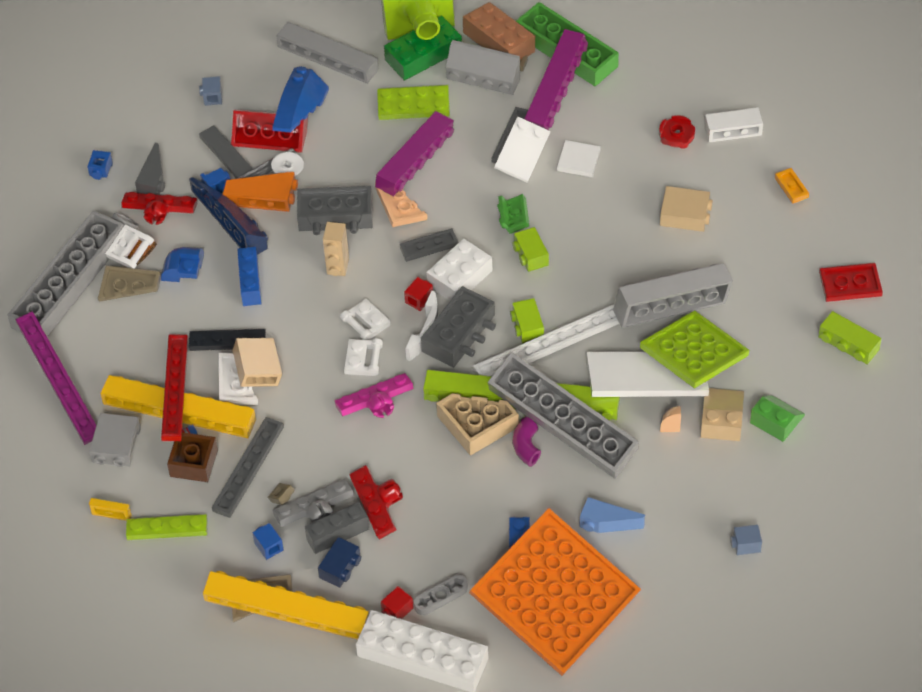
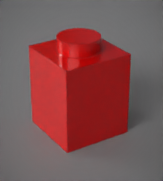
M417 277L404 291L405 303L421 311L425 307L431 291H433V285L429 281Z
M399 586L381 601V613L403 619L414 609L413 598Z

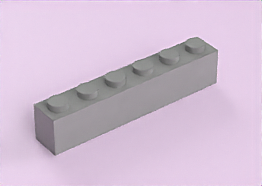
M287 22L277 34L279 48L368 84L378 71V59L373 55L346 46L343 43L319 35L296 24Z

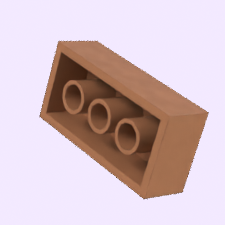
M488 2L463 16V33L481 47L520 56V60L524 56H529L535 52V35L492 3Z

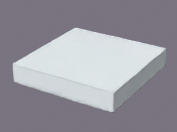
M565 140L557 171L593 177L601 146Z

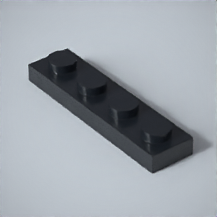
M266 329L190 331L189 351L233 350L237 338H266Z

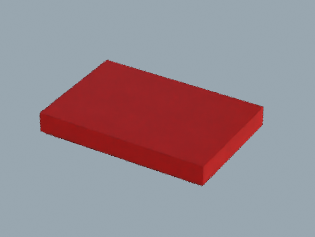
M876 263L819 269L826 302L881 297L883 295Z

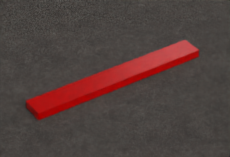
M168 335L161 441L182 440L188 335Z

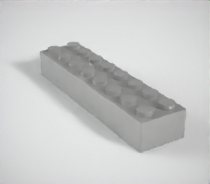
M92 211L7 314L11 328L21 333L15 319L33 311L43 331L48 336L108 262L109 258L106 257L105 253L124 227V224Z
M512 352L488 381L490 391L503 400L508 401L514 408L531 418L538 425L615 479L639 449V441Z

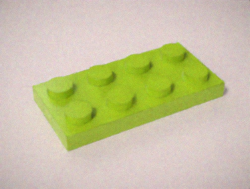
M448 85L377 89L379 120L427 118L435 111L445 116H450Z

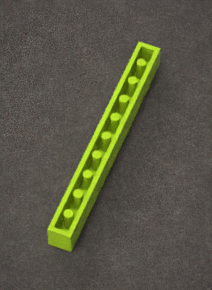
M427 370L423 388L424 400L436 402L451 394H460L461 397L472 398V396L487 398L488 401L495 402L503 399L489 390L488 381L492 376ZM556 383L606 419L617 420L620 397H592L589 386Z

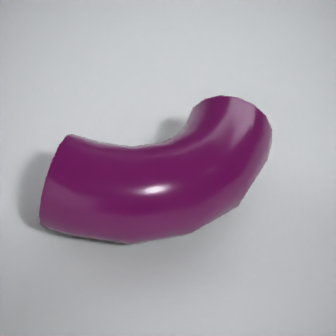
M524 417L513 432L512 444L516 455L526 465L532 467L541 456V450L532 444V437L538 431V426L531 418Z

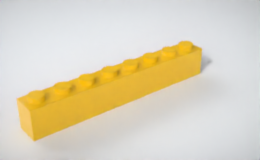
M108 376L100 393L104 405L163 418L165 388L155 384L142 383L138 380L124 379L121 376ZM184 393V424L249 438L256 422L254 409L248 406L235 405L227 401H218L211 397L205 398L193 393Z
M210 571L203 591L204 601L357 640L369 616V612L361 606H346L341 601L331 602L321 596L311 597L301 591H287L282 586H267L262 581L252 582L242 576H228L227 573L222 571Z

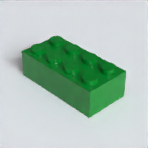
M442 15L438 17L440 31L434 38L429 40L420 39L416 31L413 30L384 45L385 61L404 81L447 59L452 40L462 42V36Z

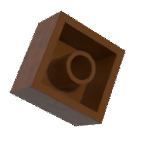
M182 432V440L174 441L167 462L170 477L208 483L218 452L216 437Z

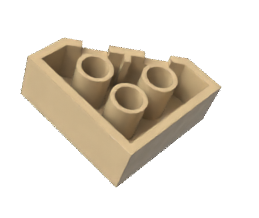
M451 394L436 403L437 417L470 456L514 431L519 424L518 413L508 401L499 400V402L488 401L487 398L472 396V398L461 397L460 394Z

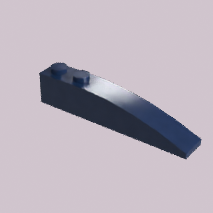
M193 177L189 178L191 191L239 248L256 247L257 255L268 249V237L264 231H260L254 219L251 220L244 211L222 193Z

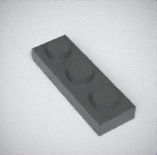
M451 228L400 243V249L407 262L454 248L458 244V240Z

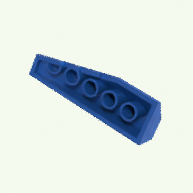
M302 66L293 69L283 90L272 131H293L300 124V120H305L309 112L313 113L316 110V106L320 107L323 104L329 91V86L312 69Z

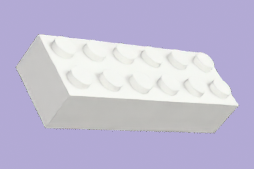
M371 610L356 643L358 657L468 692H475L489 659L488 646Z

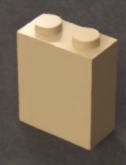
M666 186L660 226L704 232L705 224L709 225L710 222L708 210L711 211L713 200L710 199V192Z
M237 338L232 351L240 386H278L282 371L274 338Z

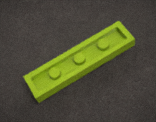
M207 514L126 520L127 540L207 536Z

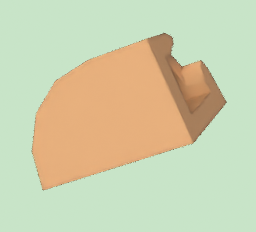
M680 406L672 407L666 411L661 421L660 432H680Z

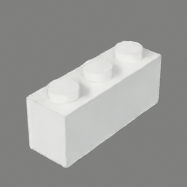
M757 107L705 114L704 127L708 141L717 142L761 136L763 121Z

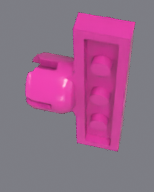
M406 373L397 375L394 378L335 400V406L342 417L358 410L369 408L374 416L384 418L383 412L387 416L393 412L394 404L391 398L414 389L413 383Z

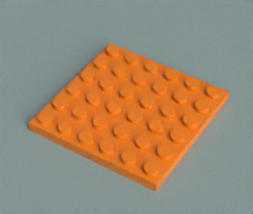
M548 508L473 586L469 594L563 676L641 589Z

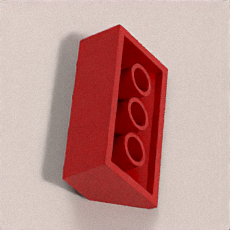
M233 110L231 145L287 151L293 148L296 152L302 153L307 135L308 117L305 120H300V124L293 131L281 132L272 131L276 112Z

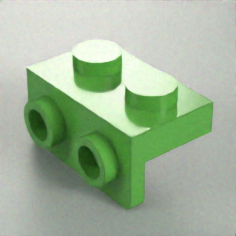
M523 194L509 200H505L502 195L498 196L499 204H497L501 215L499 222L503 229L505 228L511 234L530 226L526 197Z

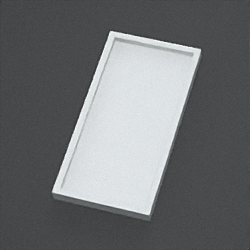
M587 352L586 354L592 397L709 395L707 381L694 389L646 352Z

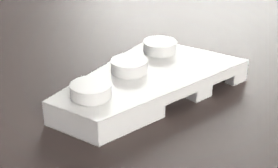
M218 353L219 401H227L235 405H258V399L254 395L252 387L240 386L233 353Z

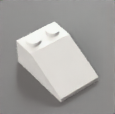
M517 117L494 168L527 183L551 131Z

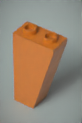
M294 172L226 180L223 195L238 207L289 212L291 205H294L295 202L294 191L298 189V180H295Z

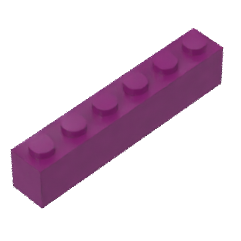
M564 29L524 120L546 130L552 128L556 112H559L561 101L567 95L568 85L574 79L575 69L579 67L581 56L587 50L588 42L584 34Z
M435 111L376 174L375 187L393 197L398 191H402L408 180H412L415 173L423 168L425 162L433 157L435 151L443 146L444 141L453 135L454 120Z

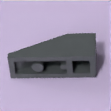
M159 143L154 144L135 181L137 193L160 195L165 189Z

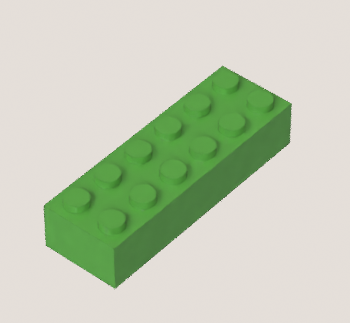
M540 2L516 20L517 23L535 35V48L550 58L554 54L564 29L584 34L588 47L583 52L579 67H576L574 73L593 86H597L618 68L619 52Z

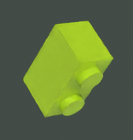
M535 227L514 233L513 249L519 253L520 263L522 266L525 265L528 272L549 266V253Z
M535 298L512 303L510 317L511 321L516 323V326H514L517 337L520 336L522 344L544 335V326Z

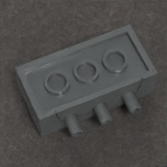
M371 186L297 189V221L299 231H313L314 235H319L321 230H325L327 222L346 224V229H350L352 234L357 233V229L373 228Z
M462 286L421 337L422 352L453 368L464 354L473 357L475 350L470 348L475 341L483 344L486 338L480 335L485 328L493 331L496 327V324L490 322L495 316V302Z

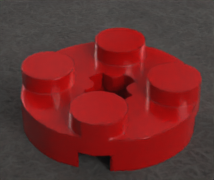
M680 115L671 116V119H664L659 126L660 141L662 144L671 147L687 148L695 138V126L691 124V120L687 117Z

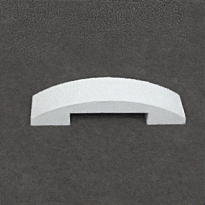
M431 291L425 304L426 317L428 318L420 335L412 334L405 348L406 360L411 361L422 352L421 337L438 317L435 291Z

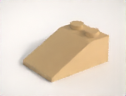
M709 388V395L704 396L701 438L740 441L744 391Z

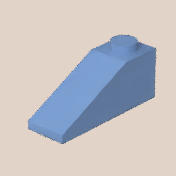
M589 497L580 515V527L589 532L605 533L644 529L645 526L644 514Z

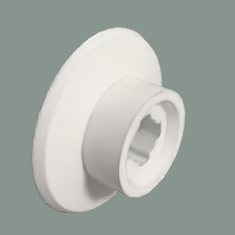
M283 152L273 158L271 166L276 174L294 172L296 176L303 170L304 161L296 153Z

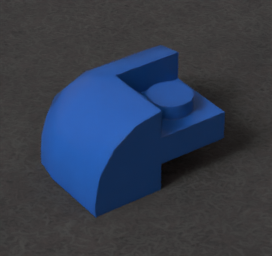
M180 247L169 252L164 260L161 281L180 282L181 278L197 279L199 269L202 267L203 249Z

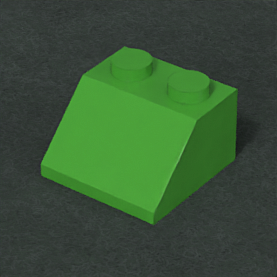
M773 395L763 396L751 410L750 423L784 442L803 419L805 413Z

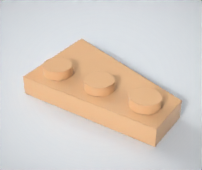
M375 187L392 227L427 220L428 215L417 207L418 205L414 200L411 201L406 196L404 190L398 191L393 197Z

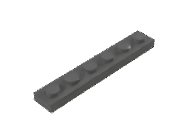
M265 417L213 504L212 512L231 518L283 430L284 424L282 422Z

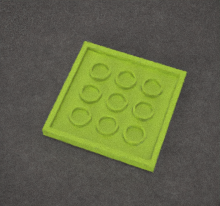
M695 310L640 342V348L694 389L749 356L750 351Z

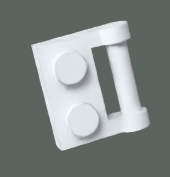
M124 225L105 255L107 258L127 268L135 269L137 267L136 263L147 247L152 245L154 239L147 234ZM138 240H141L142 243L140 244L134 255L131 257V259H128V255L130 254Z
M364 299L350 310L343 311L340 315V319L353 327L363 340L372 339L391 325L390 320L367 299ZM356 316L369 330L360 325L354 317Z
M378 338L373 340L349 339L344 373L365 376L378 375L379 354L383 341ZM372 349L371 363L369 366H365L367 350Z

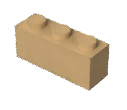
M327 222L323 236L326 271L328 275L345 276L349 262L346 224Z

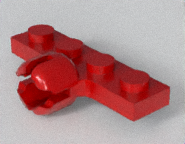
M125 192L121 205L122 208L144 210V219L151 225H153L154 221H156V225H159L165 220L169 212L194 214L197 198Z
M367 465L349 474L378 539L380 540L396 531L397 529L388 508L402 500L403 494L402 492L400 493L401 489L395 480L389 479L380 485H376Z

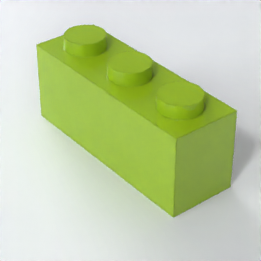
M833 311L820 325L818 336L824 342L837 347L840 351L846 352L856 360L862 361L867 365L880 350L882 339Z

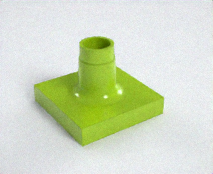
M381 0L384 32L387 40L397 39L413 30L416 31L420 39H432L440 31L438 17L441 15L452 26H455L453 0Z

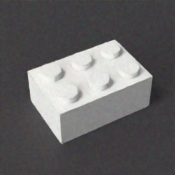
M463 238L427 271V281L433 285L435 292L451 301L462 286L473 290L493 271L492 257Z

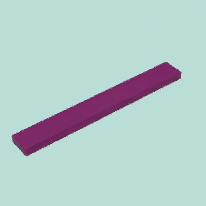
M33 311L15 319L16 324L83 444L86 445L92 442L97 425Z

